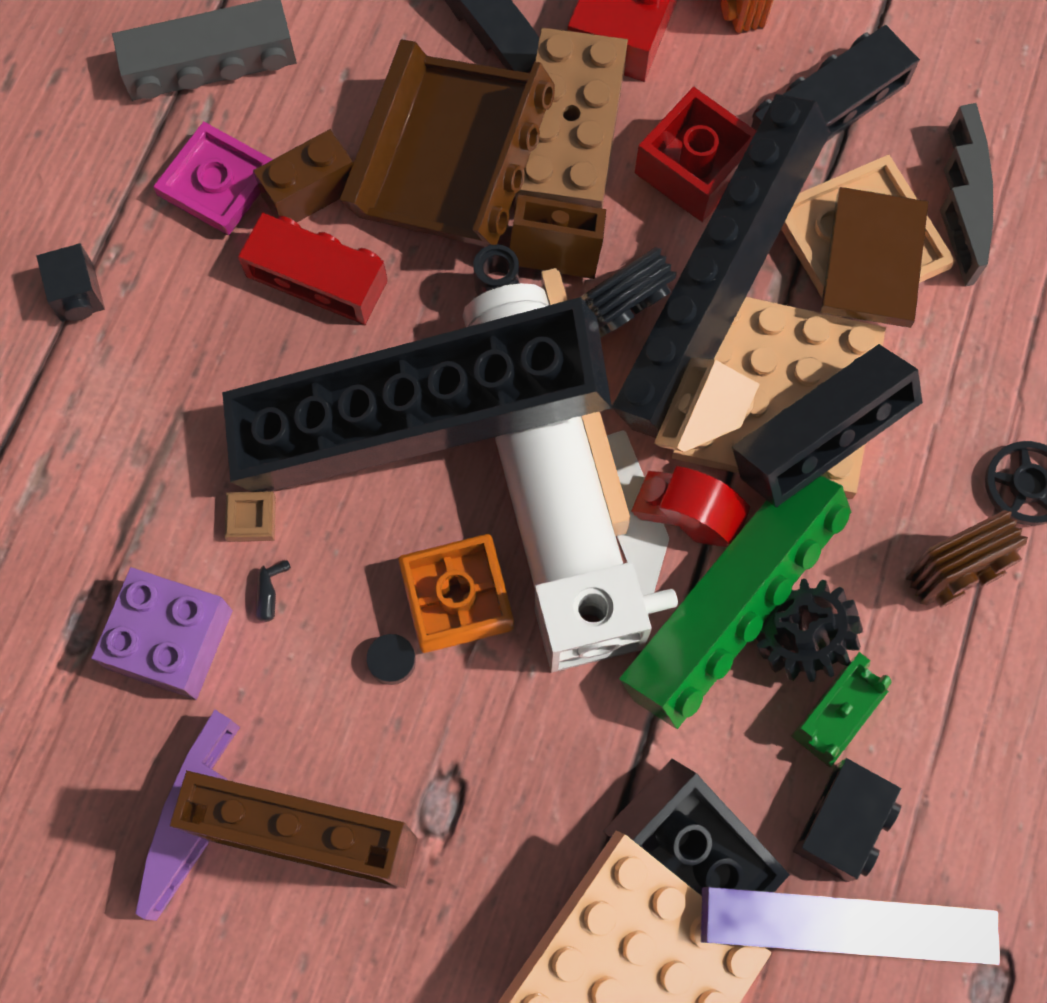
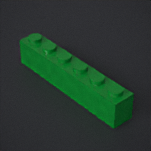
M820 476L778 507H774L767 500L619 678L634 702L675 729H678L686 718L693 716L698 711L706 693L717 680L722 679L729 672L734 658L747 642L753 641L758 636L763 622L775 607L787 600L792 586L804 571L816 564L821 550L833 535L841 532L846 526L852 512L842 485Z

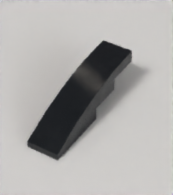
M445 0L458 21L465 19L485 50L488 51L492 48L507 70L525 73L531 71L536 61L540 37L512 0Z

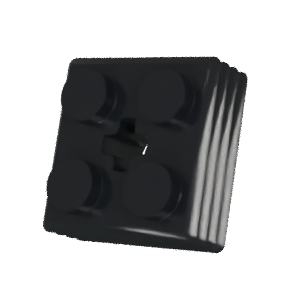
M654 247L581 296L597 317L600 338L634 318L633 312L635 314L639 313L672 292L667 284L676 278L677 272L670 271L672 264L665 263L667 256L660 255L662 248Z

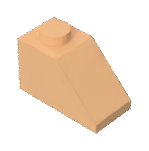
M691 358L654 444L663 448L685 452L741 428L744 419L753 409L754 396L760 384L717 360Z

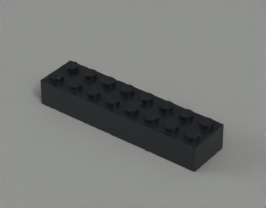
M581 297L222 392L230 482L251 492H271L612 409L597 317Z

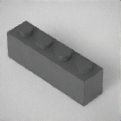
M259 0L112 33L120 74L132 101L142 98L152 99L160 94L182 89H196L204 84L226 79L236 80L244 75L266 70L275 71L288 65L297 64L281 0Z

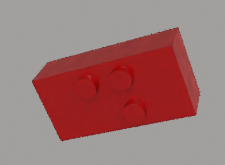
M579 0L568 24L567 31L628 39L624 76L645 82L678 0Z

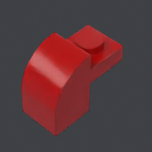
M676 466L673 474L647 471L631 512L640 520L677 525L696 543L728 547L741 532L751 506L735 490L722 481L690 468Z

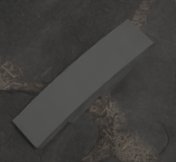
M977 103L959 106L947 129L954 151L944 168V173L951 191L940 208V213L965 287L974 285L988 265L993 230V178L988 142Z

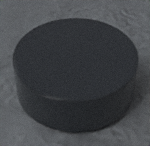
M386 634L374 640L367 652V665L371 674L379 682L395 685L404 682L412 675L416 666V655L411 643L406 638L397 634Z

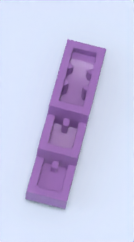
M217 710L213 711L188 752L163 806L147 855L136 914L144 920L157 921L210 842L170 827V823L186 770L228 780L212 768L240 727Z

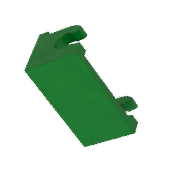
M860 652L850 660L851 663L848 666H844L791 735L793 739L829 767H832L889 692L887 689L892 683L887 675H883L880 678L868 669L871 660Z

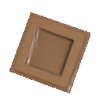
M273 491L226 493L225 539L227 542L275 541L276 496Z

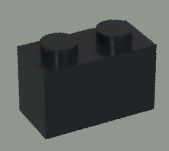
M848 758L842 760L835 765L792 852L845 882L858 880L860 874L866 877L871 872L879 856L880 850L875 848L874 845L881 830L883 829L888 832L899 815L901 805L895 801L902 788Z

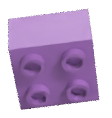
M130 567L91 659L109 671L197 700L233 610L220 596Z

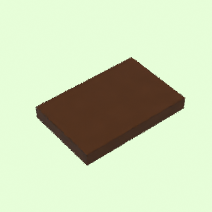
M845 187L839 188L836 196L820 313L908 328L912 327L916 316L929 201Z

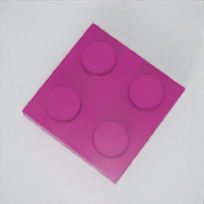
M203 121L153 188L157 196L229 236L260 194L253 170L273 159Z

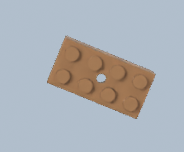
M541 27L535 62L542 64L554 82L555 95L552 106L546 110L540 125L537 147L531 151L525 166L522 188L514 196L515 210L518 194L603 208L628 39Z

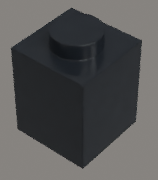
M81 243L36 255L47 302L61 322L83 320L90 317L92 313L105 310L93 262Z

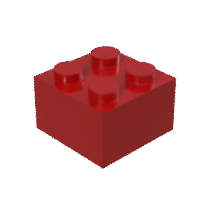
M693 86L638 145L634 173L703 223L717 207L756 130Z

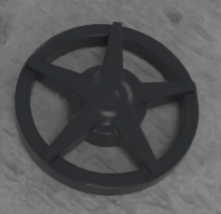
M1020 441L1007 445L993 457L986 470L985 487L990 501L999 512L1004 510L1011 511L1010 519L1017 520L1019 524L1030 526L1047 524V514L1029 516L1017 512L1024 502H1037L1047 510V471L1042 466L1031 463L1028 451H1032L1047 457V445L1034 441ZM1019 451V468L1013 474L995 472L1001 459L1013 452ZM995 481L1010 487L1011 492L1015 496L1011 508L1000 497Z

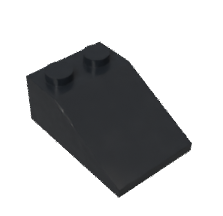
M673 758L603 830L609 838L612 837L615 831L628 836L701 896L702 888L704 887L775 892L790 876L701 777Z

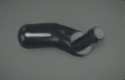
M282 560L280 563L267 569L263 565L258 571L256 618L262 622H269L275 617L276 592L270 577L283 571H288L291 568L288 560Z

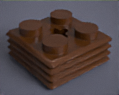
M1004 510L928 548L907 572L905 578L912 581L910 588L917 589L915 596L922 597L920 604L929 605L936 601L940 608L947 606L966 594L965 590L976 583L984 587L998 580L1007 573L1006 569L1022 560L1018 551L1026 545L1028 537L1021 536L1022 528L1016 527L1017 520L1010 519L1011 511Z

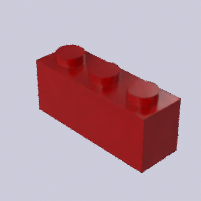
M263 212L238 256L247 278L363 325H366L388 282L384 261L371 250L365 248L353 249L341 244L337 238L328 233L318 232V234L301 228L297 222L288 217L279 216L275 218Z

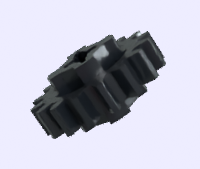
M801 579L800 589L791 590L787 600L783 604L776 606L763 622L762 629L756 637L759 642L757 647L762 658L768 659L771 669L775 673L785 667L787 676L792 681L796 679L800 672L806 673L809 682L815 681L816 671L823 670L829 677L835 676L832 665L839 662L842 665L848 666L851 662L847 650H860L861 647L857 634L863 632V627L858 616L854 600H847L844 589L841 587L836 588L830 593L826 580H821L816 588H810L807 579Z

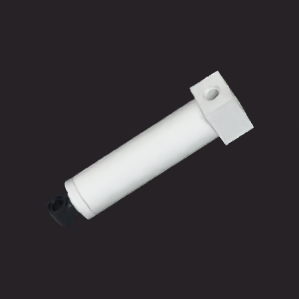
M500 244L489 245L482 248L476 254L473 265L475 291L478 297L474 298L464 309L463 319L466 327L549 305L543 288L534 284L519 283L518 258L510 248ZM492 272H501L506 276L501 279H492L487 275ZM582 417L495 437L535 587L534 610L551 673L643 650L652 629L648 614L677 607V595L673 589L642 595L633 561L623 564ZM593 615L600 619V621L588 622L582 616Z

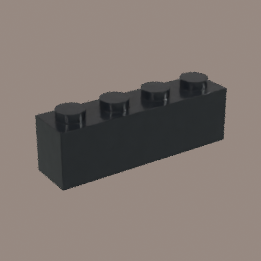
M885 24L871 35L868 32L862 34L854 41L850 49L840 56L834 54L827 58L821 64L818 71L808 78L802 76L796 79L783 95L817 102L830 131L828 141L909 85L920 59ZM767 99L754 111L751 127L756 131L772 99Z
M876 345L732 446L740 478L774 507H778L922 404L918 369L882 345Z

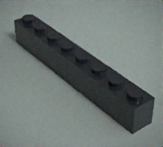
M775 94L612 405L613 410L632 430L656 438L691 358H715L830 135L829 128L816 101Z

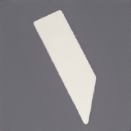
M622 430L607 435L630 515L627 533L617 537L627 562L633 561L642 595H647L655 592L669 536L663 523L640 520L631 512L645 477L627 433Z

